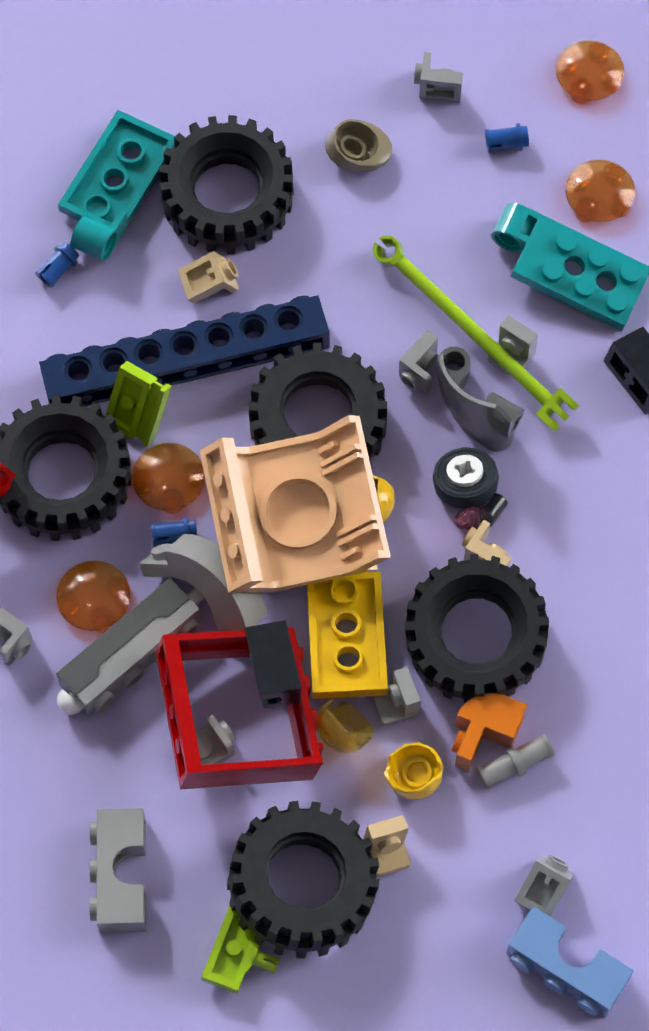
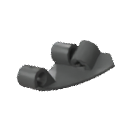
M459 347L444 349L438 358L437 378L449 411L462 429L476 442L494 452L506 450L512 444L514 431L522 419L524 409L494 392H491L485 401H482L463 391L462 389L469 378L470 356L464 349ZM449 364H457L461 366L462 369L458 371H452L446 368V366Z

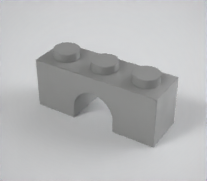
M143 808L97 810V822H90V845H97V859L90 860L89 868L90 883H97V897L90 898L89 903L90 921H97L100 933L146 931V892L144 884H126L115 876L117 866L125 858L146 856Z

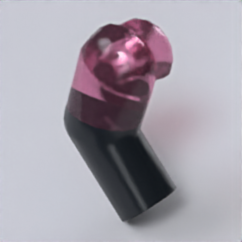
M494 493L485 506L465 507L459 510L454 518L455 524L458 528L469 531L472 527L478 529L482 521L485 520L490 523L491 528L507 507L508 502L504 496Z

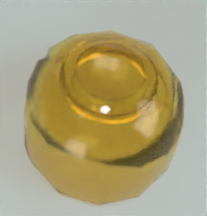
M331 699L317 711V731L322 741L335 751L355 753L373 738L374 731L365 717L350 703L342 702L332 707L335 701Z

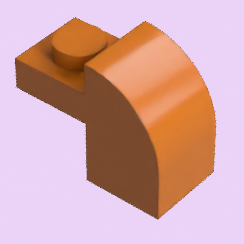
M485 693L484 696H475L468 700L461 707L456 717L455 727L466 732L459 730L451 750L457 753L455 766L469 771L483 738L507 748L512 747L525 717L527 704L497 693Z

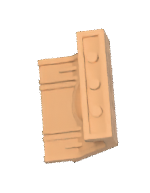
M348 415L316 433L250 447L235 446L234 438L222 437L199 450L228 593H272L378 570L377 564L391 558L360 416Z

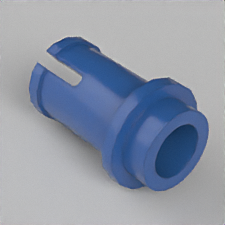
M516 123V127L485 130L487 152L518 148V151H522L523 147L529 146L527 126H520V123Z
M66 242L56 245L53 255L35 272L36 276L50 288L55 285L57 280L70 266L75 267L77 265L76 260L79 254Z
M185 516L182 521L151 523V533L154 539L153 546L156 547L165 543L173 544L183 534L197 535L196 520H188V517Z

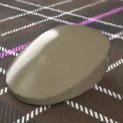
M348 119L339 123L327 136L325 143L326 153L330 160L338 167L352 172L376 170L389 161L392 153V144L388 136L379 127L356 119Z

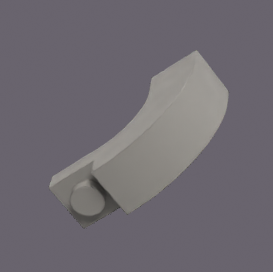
M183 534L173 544L165 543L154 547L151 550V554L139 563L143 577L178 578L194 586L207 600L218 631L244 630V627L255 626L268 614L261 593H228L219 544L207 538L193 534Z

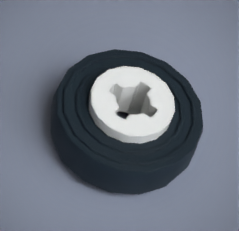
M469 447L453 449L441 456L435 464L433 473V484L439 498L454 508L462 509L478 507L489 501L497 490L499 480L495 461L486 452Z

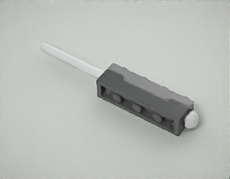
M168 578L56 673L59 685L62 687L57 696L59 709L67 715H75L83 710L88 717L96 710L102 712L107 709L115 700L114 695L125 686L130 688L135 685L143 676L144 669L153 662L157 664L155 652L162 635L195 633L198 630L199 622H201L200 608L198 606L205 597L196 588L186 595L171 578Z

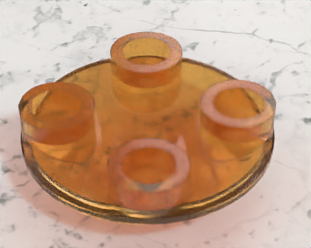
M580 41L568 46L560 54L556 64V76L561 87L571 95V99L576 103L584 104L588 101L607 98L617 92L622 86L624 64L619 54L610 46L598 41Z
M591 160L580 164L571 172L566 182L565 193L569 205L575 211L576 217L580 221L609 222L624 217L629 213L635 198V185L630 174L620 165L608 160Z
M162 443L149 448L138 458L133 468L132 482L135 492L145 504L169 514H176L199 496L204 486L205 475L202 462L194 451L180 444Z
M86 561L75 565L65 573L59 582L56 600L61 615L68 623L82 630L103 633L124 616L130 603L131 593L126 577L118 568L103 561Z

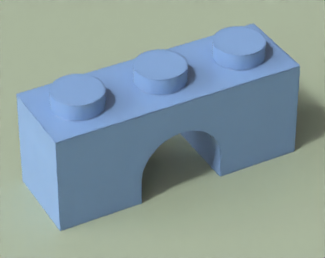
M533 906L508 945L506 954L511 956L510 962L526 973H530L533 970L545 978L543 983L554 992L561 995L567 992L578 999L576 1004L588 1014L597 1016L599 1013L606 1017L631 978L634 970L601 949L593 961L584 967H572L566 964L559 956L558 944L563 938L567 927Z

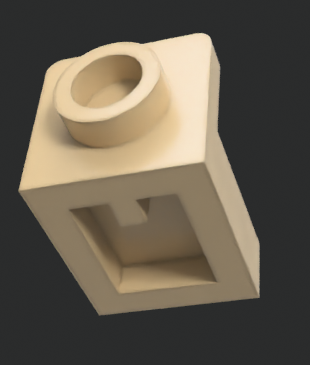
M215 251L178 269L187 299L194 304L222 289H226L231 293L239 290L236 278H238L236 266L232 260L224 258Z
M483 520L478 529L472 527L462 543V546L465 547L464 560H470V554H478V559L491 561L492 556L500 558L501 564L510 567L511 558L507 556V552L494 543H489L488 545L484 543L489 534V522Z
M404 815L367 825L363 839L369 837L373 843L370 853L372 858L378 857L379 868L376 873L377 877L410 867L411 860L404 845L409 828Z

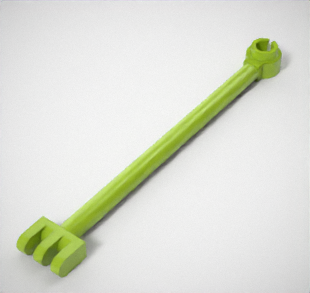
M390 235L380 237V241L387 248L395 247V254L387 258L385 256L386 249L375 242L373 246L375 258L384 265H394L542 404L543 407L536 415L556 432L560 426L554 419L550 418L551 415L555 412L561 419L566 421L570 416L560 406L565 402L569 408L575 411L580 405L562 388H559L552 395L403 255L402 244L395 237Z

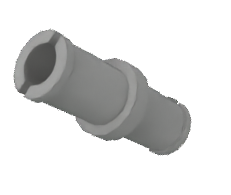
M543 733L540 737L516 749L514 747L506 749V754L476 769L482 783L488 790L516 774L519 777L526 774L525 769L555 756V752L547 736Z

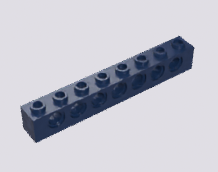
M303 295L279 305L264 304L256 308V310L241 314L239 312L227 313L220 319L212 321H193L186 327L174 330L159 329L149 336L122 338L117 343L107 346L92 345L84 348L81 352L69 355L54 354L44 361H39L49 404H52L51 395H60L62 403H71L73 396L81 397L83 406H90L93 402L98 404L110 401L118 371H107V368L112 365H123L128 361L157 377L158 383L173 386L273 362L274 357L280 353L286 359L292 356V347L300 345L303 353L313 351V343H321V350L330 348V332L319 295L312 297ZM287 323H291L297 326L292 330H284L281 328L282 325ZM254 331L262 334L260 337L254 339L246 336L248 333ZM216 340L227 342L222 347L213 346L211 343ZM182 348H189L193 350L188 355H179L176 353L178 350ZM149 356L158 358L154 363L147 364L142 362L144 358ZM85 373L88 375L83 380L71 379L75 374Z

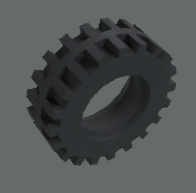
M235 115L228 116V123H218L216 116L208 117L209 125L202 128L199 127L197 122L189 125L190 135L184 137L178 133L174 137V149L166 148L163 154L164 165H160L159 176L161 199L167 221L172 220L174 231L178 236L183 233L188 235V244L196 247L199 241L206 243L207 252L209 253L216 251L217 246L227 247V255L235 254V246L244 244L248 251L254 250L255 240L261 237L266 243L273 239L272 230L275 227L282 229L286 224V212L291 213L292 195H294L291 157H286V146L282 140L277 143L274 142L273 131L268 127L262 133L257 131V122L250 118L246 125L237 124V116ZM237 164L249 169L257 177L260 185L259 193L255 201L245 209L233 213L215 212L204 207L197 199L195 184L199 176L214 166Z
M313 343V351L303 353L300 345L292 347V356L285 359L280 353L274 357V366L270 370L263 367L259 372L260 381L258 384L253 383L251 402L249 403L251 439H254L255 446L298 437L288 427L284 417V408L290 396L297 390L310 385H327L339 390L347 397L352 408V415L360 416L369 461L373 455H379L382 439L386 436L387 427L385 388L382 382L378 383L376 381V371L371 365L366 369L361 365L360 355L354 352L348 358L342 355V347L334 345L332 352L321 351V343Z
M51 395L52 404L41 406L39 399L30 401L32 410L23 413L18 408L12 412L14 421L10 425L3 422L0 426V462L16 474L15 478L11 481L9 490L0 497V506L5 514L9 513L11 515L13 524L18 528L25 525L29 528L30 535L38 538L40 533L44 532L50 534L51 541H60V534L71 533L72 539L76 540L81 539L80 531L90 528L93 533L101 530L99 522L106 517L112 521L117 516L116 507L118 504H125L128 498L127 486H131L132 482L130 456L123 431L118 430L116 420L111 414L107 417L102 414L101 406L94 402L90 408L83 406L81 397L73 396L71 403H62L60 395ZM62 442L78 444L89 452L95 462L96 469L93 481L88 488L73 498L62 500L46 498L36 492L28 478L30 462L36 453L51 444Z
M470 554V560L458 562L457 558L454 557L449 559L448 565L440 570L434 567L429 571V577L425 582L417 584L412 601L409 600L407 605L405 622L406 645L416 672L419 671L423 675L425 683L430 688L435 686L443 692L444 697L449 699L452 696L464 699V703L475 696H484L485 693L506 694L508 697L515 694L516 688L523 683L527 685L532 679V674L537 667H540L543 661L544 652L547 647L549 617H547L545 610V600L543 596H539L535 589L536 583L531 577L529 579L523 577L520 574V568L515 564L508 567L501 564L500 558L492 556L491 561L478 559V554ZM468 599H485L497 604L507 614L511 624L512 637L507 649L497 659L484 664H469L457 659L446 648L442 638V624L447 613L456 604Z
M298 801L289 802L287 810L279 811L277 806L268 809L266 817L260 820L256 816L250 822L248 831L245 834L241 833L229 867L230 871L227 879V890H230L231 893L229 905L231 910H237L240 916L239 926L243 931L250 928L256 934L254 942L261 946L264 941L275 945L274 953L281 956L284 949L296 951V958L305 959L307 952L317 951L320 957L327 955L329 949L335 945H338L339 948L345 946L350 936L354 933L358 934L363 927L379 888L380 879H377L376 875L379 861L378 857L372 858L370 853L373 846L370 838L362 840L358 834L360 825L355 820L349 825L340 820L342 811L334 807L331 815L320 811L321 803L312 801L310 809H300ZM293 845H308L322 850L332 858L338 869L340 884L337 893L328 903L318 908L300 909L287 905L276 896L269 884V864L279 851Z

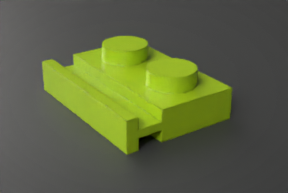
M126 361L119 367L105 417L111 414L116 420L119 431H123L126 436L133 440L136 437L144 441L143 445L148 447L155 440L171 385L158 383L157 377Z

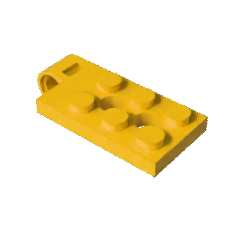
M381 571L364 572L307 585L312 698L388 695ZM347 619L353 621L357 627L350 633H343L336 628V625L340 621ZM352 653L358 657L359 661L354 666L346 667L338 662V658L342 654Z

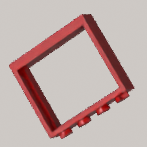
M294 627L288 628V633L302 687L301 702L299 705H287L297 758L207 765L201 764L183 661L250 657L244 630L162 635L155 653L180 790L314 779L319 768L323 765L321 753L324 747L322 743L317 741V713L314 708L310 707V679L308 675L303 673L302 662L304 652L303 647H299Z

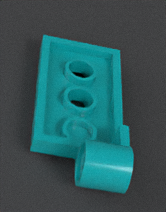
M120 110L116 111L58 203L59 212L79 220L70 241V245L74 249L102 262H105L110 257L159 178L160 165H164L163 154L166 148L173 150L175 147L174 135ZM130 148H135L141 152L140 156L133 160L124 158L122 154ZM113 175H118L124 179L123 183L117 187H110L105 181Z
M508 203L505 205L491 234L492 240L501 248L512 252L522 251L512 271L511 278L621 331L625 327L649 275V266L518 203ZM569 261L576 262L581 267L582 274H569L564 267V263ZM599 277L610 279L614 289L611 291L602 290L597 285L596 279Z

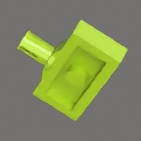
M229 905L201 976V981L238 994L245 974L253 965L275 974L280 958L259 951V945L254 942L256 934L250 928L242 930L238 924L240 916L237 910L232 911Z

